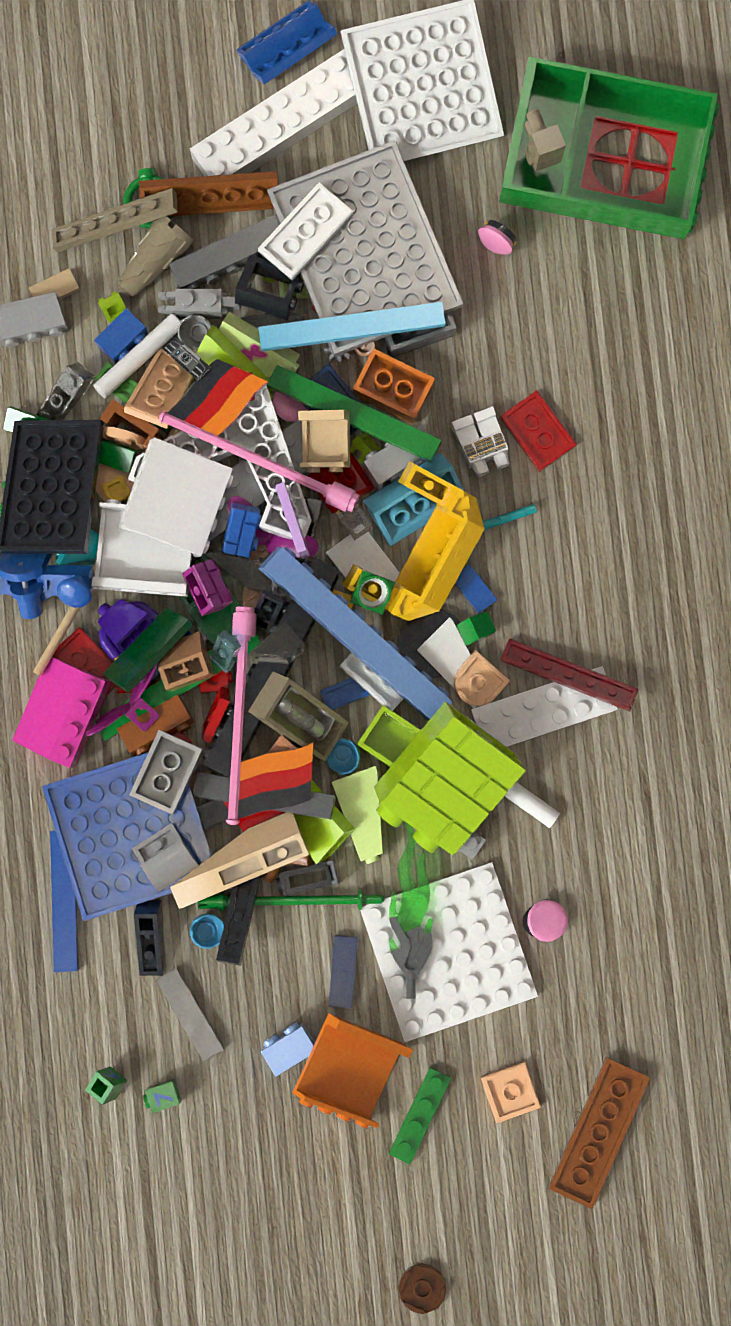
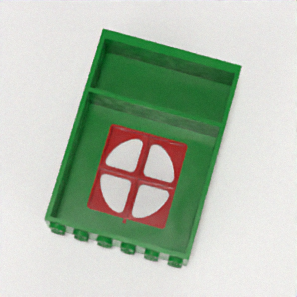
M528 57L499 203L685 240L688 232L692 233L698 219L699 212L696 210L703 194V190L700 189L707 173L705 165L711 153V146L709 144L714 136L716 127L713 123L720 107V103L716 102L718 94ZM539 109L546 127L558 124L566 147L561 163L535 172L533 165L528 164L525 154L528 150L527 144L530 138L524 124L528 121L527 113ZM623 129L631 132L626 156L622 157L596 151V143L605 135ZM641 133L652 136L661 144L668 157L665 165L638 160L635 157ZM597 160L623 166L624 173L619 192L607 189L598 181L592 170L593 161ZM637 168L664 175V181L655 190L638 196H631L628 193L633 169Z

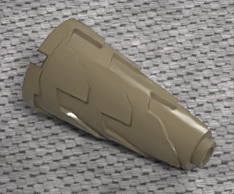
M167 216L153 220L151 226L139 242L138 249L127 264L126 270L119 278L118 284L120 287L118 290L127 298L131 295L133 297L135 295L138 296L164 269L170 267L169 263L176 261L182 253L194 244V239L174 224Z

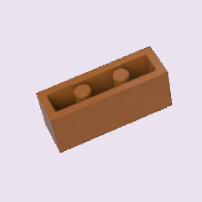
M179 695L153 708L159 714V717L146 731L141 730L133 721L117 729L131 755L135 757L148 753L158 730L174 735L177 732L179 734L184 733L191 728L190 725L195 722ZM148 711L137 717L138 721L142 723L147 722L150 719V712Z

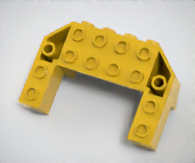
M409 461L398 482L436 502L437 505L395 580L390 600L385 607L393 615L407 621L440 611L484 531L476 497ZM355 564L352 565L343 582V585L352 592H354L363 569ZM375 581L366 582L361 589L362 597L372 602L378 600L382 594L380 584Z

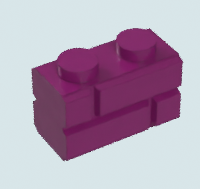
M213 559L195 564L182 573L202 616L220 611L233 602L231 592L225 586L221 578V571L215 565Z

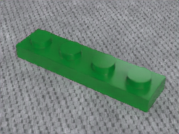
M429 1067L393 1142L389 1155L409 1165L411 1164L451 1077Z

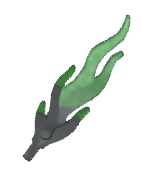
M405 822L408 842L397 867L402 890L399 913L396 912L397 898L394 891L391 894L389 906V921L401 944V950L392 938L389 939V947L395 962L404 975V980H406V999H416V980H418V975L428 960L432 949L431 928L433 919H428L424 928L423 941L420 944L418 933L428 909L430 888L423 864L425 853L420 855L417 862L419 880L417 889L413 884L411 864L416 841L412 837L414 833L412 826Z

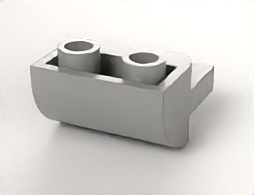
M172 823L132 848L143 871L158 891H161L199 866Z

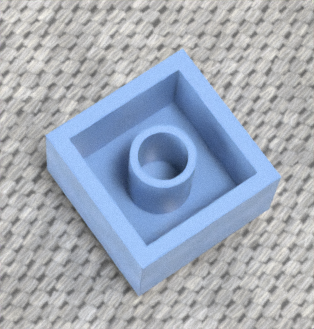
M295 1022L285 1028L283 1031L284 1035L278 1038L277 1034L264 1041L261 1053L275 1077L309 1057L315 1041L304 1023L298 1025Z

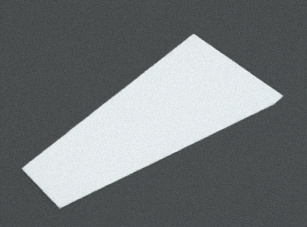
M449 617L417 649L454 688L456 672L470 656V653L453 620Z

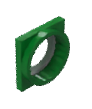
M362 569L350 603L383 615L385 607L390 600L395 581ZM369 581L379 583L382 588L380 598L374 602L366 601L361 594L363 585Z

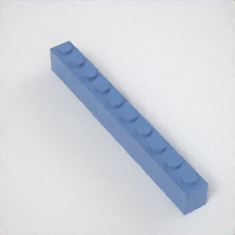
M277 547L258 568L427 721L432 718L445 701L450 705L453 703L448 698L449 693L441 686L436 687L432 684L431 681L433 679L424 671L420 673L414 667L416 663L406 655L403 657L397 652L399 648L390 640L386 642L381 637L382 632L374 625H367L364 622L365 617L356 609L352 611L347 606L348 601L339 594L334 595L329 590L331 586L322 578L318 580L313 576V569L304 562L300 564L295 559L296 554L288 547Z

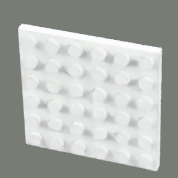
M462 0L340 31L369 150L395 140L403 161L504 136L474 0Z
M492 862L385 898L382 904L362 906L360 911L404 1042L538 997ZM391 917H397L398 923L406 936V932L420 926L418 933L420 944L423 941L424 933H431L432 935L431 953L418 975V980H416V999H406V980H404V975L391 954V951L399 948L401 950V944L389 921Z

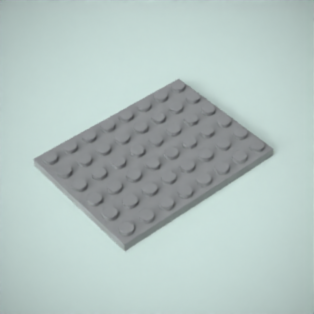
M395 140L267 189L280 224L319 182L354 211L351 218L300 272L319 319L442 302L444 314L463 307L462 299ZM391 334L329 342L334 356H338Z

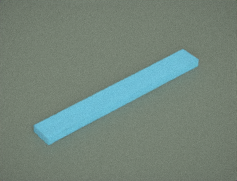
M442 302L262 326L258 327L261 351L263 352L444 327L445 317Z

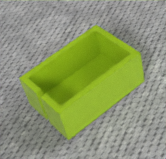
M382 706L357 743V746L391 767L421 730L385 706Z

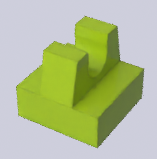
M115 291L111 293L110 297L106 299L102 297L98 302L108 323L113 322L126 309L119 293Z
M367 433L358 435L352 441L353 444L350 447L351 453L356 452L358 449L362 453V456L358 459L360 463H363L366 460L365 457L372 451L377 450L379 452L381 450Z

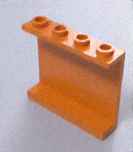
M328 1013L292 1093L300 1098L299 1103L312 1108L313 1105H316L318 1110L328 1115L335 1112L337 1117L347 1122L351 1118L361 1127L368 1128L370 1125L378 1128L380 1124L373 1120L371 1115L398 1055L410 1058L413 1049L400 1041Z

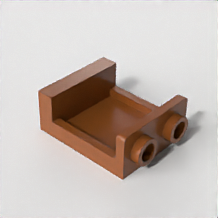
M113 399L100 417L104 426L117 428L122 422L145 437L146 441L142 445L145 452L150 439L154 437L162 441L164 439L158 428L143 419L125 413V407Z

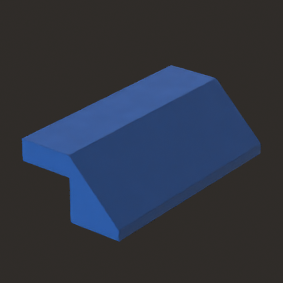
M308 0L236 49V51L255 78L265 85L336 36L337 32L333 25L324 20L318 6Z

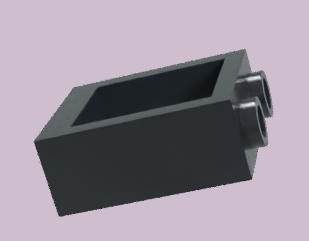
M249 255L235 289V304L287 319L290 310H295L298 299L296 297L297 293L301 294L304 286V281L301 280V273L292 281L269 260ZM259 275L290 284L285 298L251 289L255 276Z

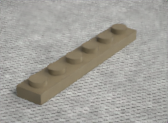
M171 188L52 229L53 249L61 252L178 212L177 193Z

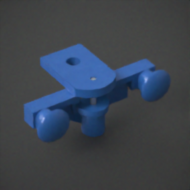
M2 554L0 557V594L10 595L17 600L20 615L24 619L39 617L43 613L41 602L51 596H58L64 604L70 607H84L92 598V578L95 577L93 566L48 565L52 554Z

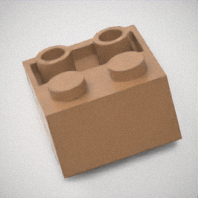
M200 631L181 638L158 662V669L163 684L168 691H175L215 676Z

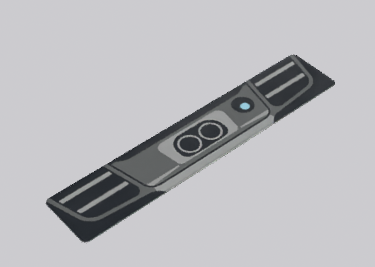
M176 336L162 348L196 380H199L211 368Z

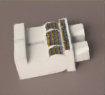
M493 406L474 413L473 418L469 415L452 422L451 429L468 468H472L478 478L489 473L486 462L494 460L497 470L509 466L508 446L499 427Z

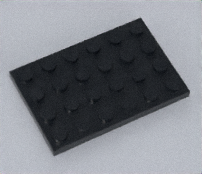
M102 420L14 421L0 516V554H87L104 429Z

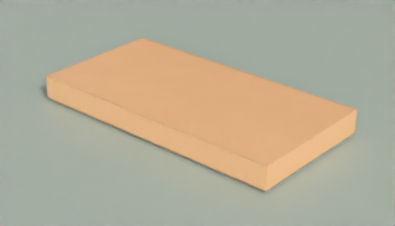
M160 348L126 403L124 412L167 429L168 424L164 422L161 424L159 422L160 414L163 411H170L182 399L195 378Z

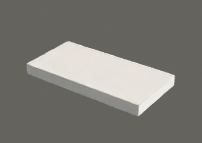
M319 182L261 244L258 252L293 281L351 218L354 211Z

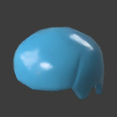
M339 738L326 759L329 768L339 773V775L352 773L359 766L361 759L360 749L353 741Z
M200 914L192 921L189 934L191 940L198 947L211 949L219 945L224 922L216 914Z

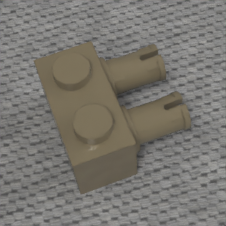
M539 109L528 112L526 116L528 121L524 124L530 138L527 144L528 150L525 153L528 164L533 165L536 172L561 163L566 144L558 124L546 127Z

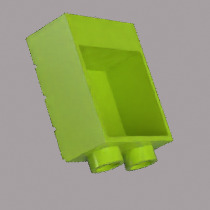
M445 701L374 786L380 802L376 811L387 823L396 828L403 821L414 827L416 831L412 837L428 852L435 853L439 847H442L448 853L454 855L526 770L516 753Z

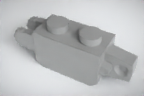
M176 289V292H160L158 298L161 300L175 301V306L158 307V312L160 314H176L178 318L182 319L189 315H201L207 319H221L230 310H240V305L235 304V297H228V293H222L221 289Z

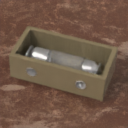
M272 672L248 711L299 748L313 743V757L323 762L326 761L349 723L291 679L276 672Z

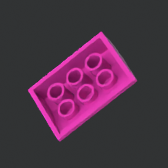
M52 657L43 674L36 681L12 741L68 768L76 767L89 737L86 736V732L95 723L111 681Z

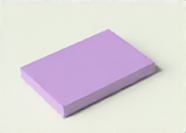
M284 482L276 484L275 487L296 551L302 559L310 557L289 491Z

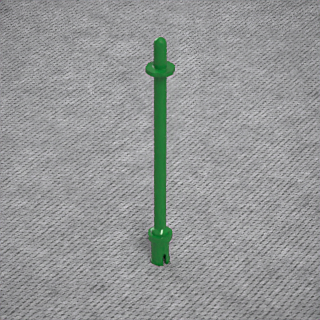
M358 889V895L256 896L254 906L358 904V909L362 910V904H382L385 899L383 895H362V889ZM219 892V895H212L198 901V910L219 909V911H224L229 906L231 897L224 895V892Z

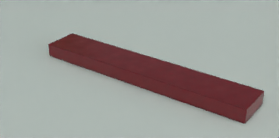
M510 638L500 658V661L629 712L639 692L638 688Z

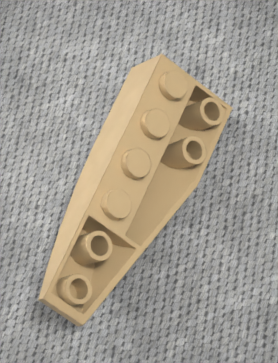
M286 812L248 828L170 888L180 909L309 855L310 852L294 814Z

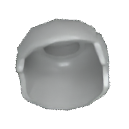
M189 315L181 320L177 328L178 338L188 348L198 350L212 324L201 315Z

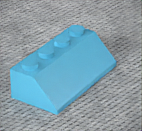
M441 453L436 455L431 463L426 461L419 466L463 490L453 466ZM399 479L363 500L373 521L390 546L426 525L437 505L436 502L399 483Z

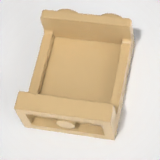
M298 411V420L302 421L303 462L299 463V468H306L307 473L320 472V468H329V472H343V468L350 467V411Z

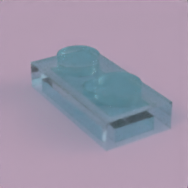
M224 630L218 635L210 658L227 673L233 668L241 645L236 637Z

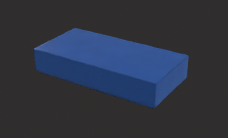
M470 564L465 566L455 585L475 611L480 614L495 603L497 599Z
M352 678L320 690L326 706L331 710H336L370 695Z

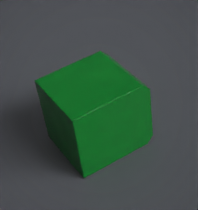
M487 612L472 616L456 625L466 646L481 641L496 632L495 626Z

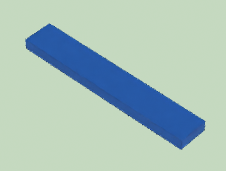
M50 831L54 972L78 971L76 896L56 831Z

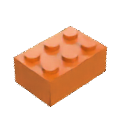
M373 348L353 387V394L414 425L434 386L435 378Z

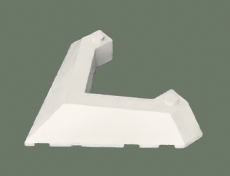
M264 385L255 394V400L249 401L239 417L219 437L295 471L267 386ZM180 431L174 436L163 440L215 462L233 455L184 431ZM145 453L136 457L128 480L135 482ZM248 461L267 502L259 525L263 531L293 540L275 487L276 484L284 482L289 491L305 539L312 520L300 484Z

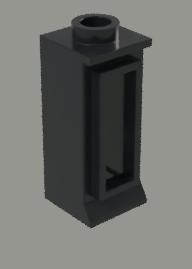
M334 860L279 873L280 878H276L278 891H283L284 896L339 883ZM325 868L327 880L291 888L290 876Z

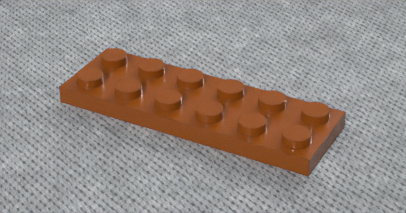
M277 171L139 181L140 199L171 188L177 193L178 212L167 217L274 209L267 189L278 186Z
M608 1057L605 1058L548 1186L550 1190L593 1209L650 1080L649 1076Z

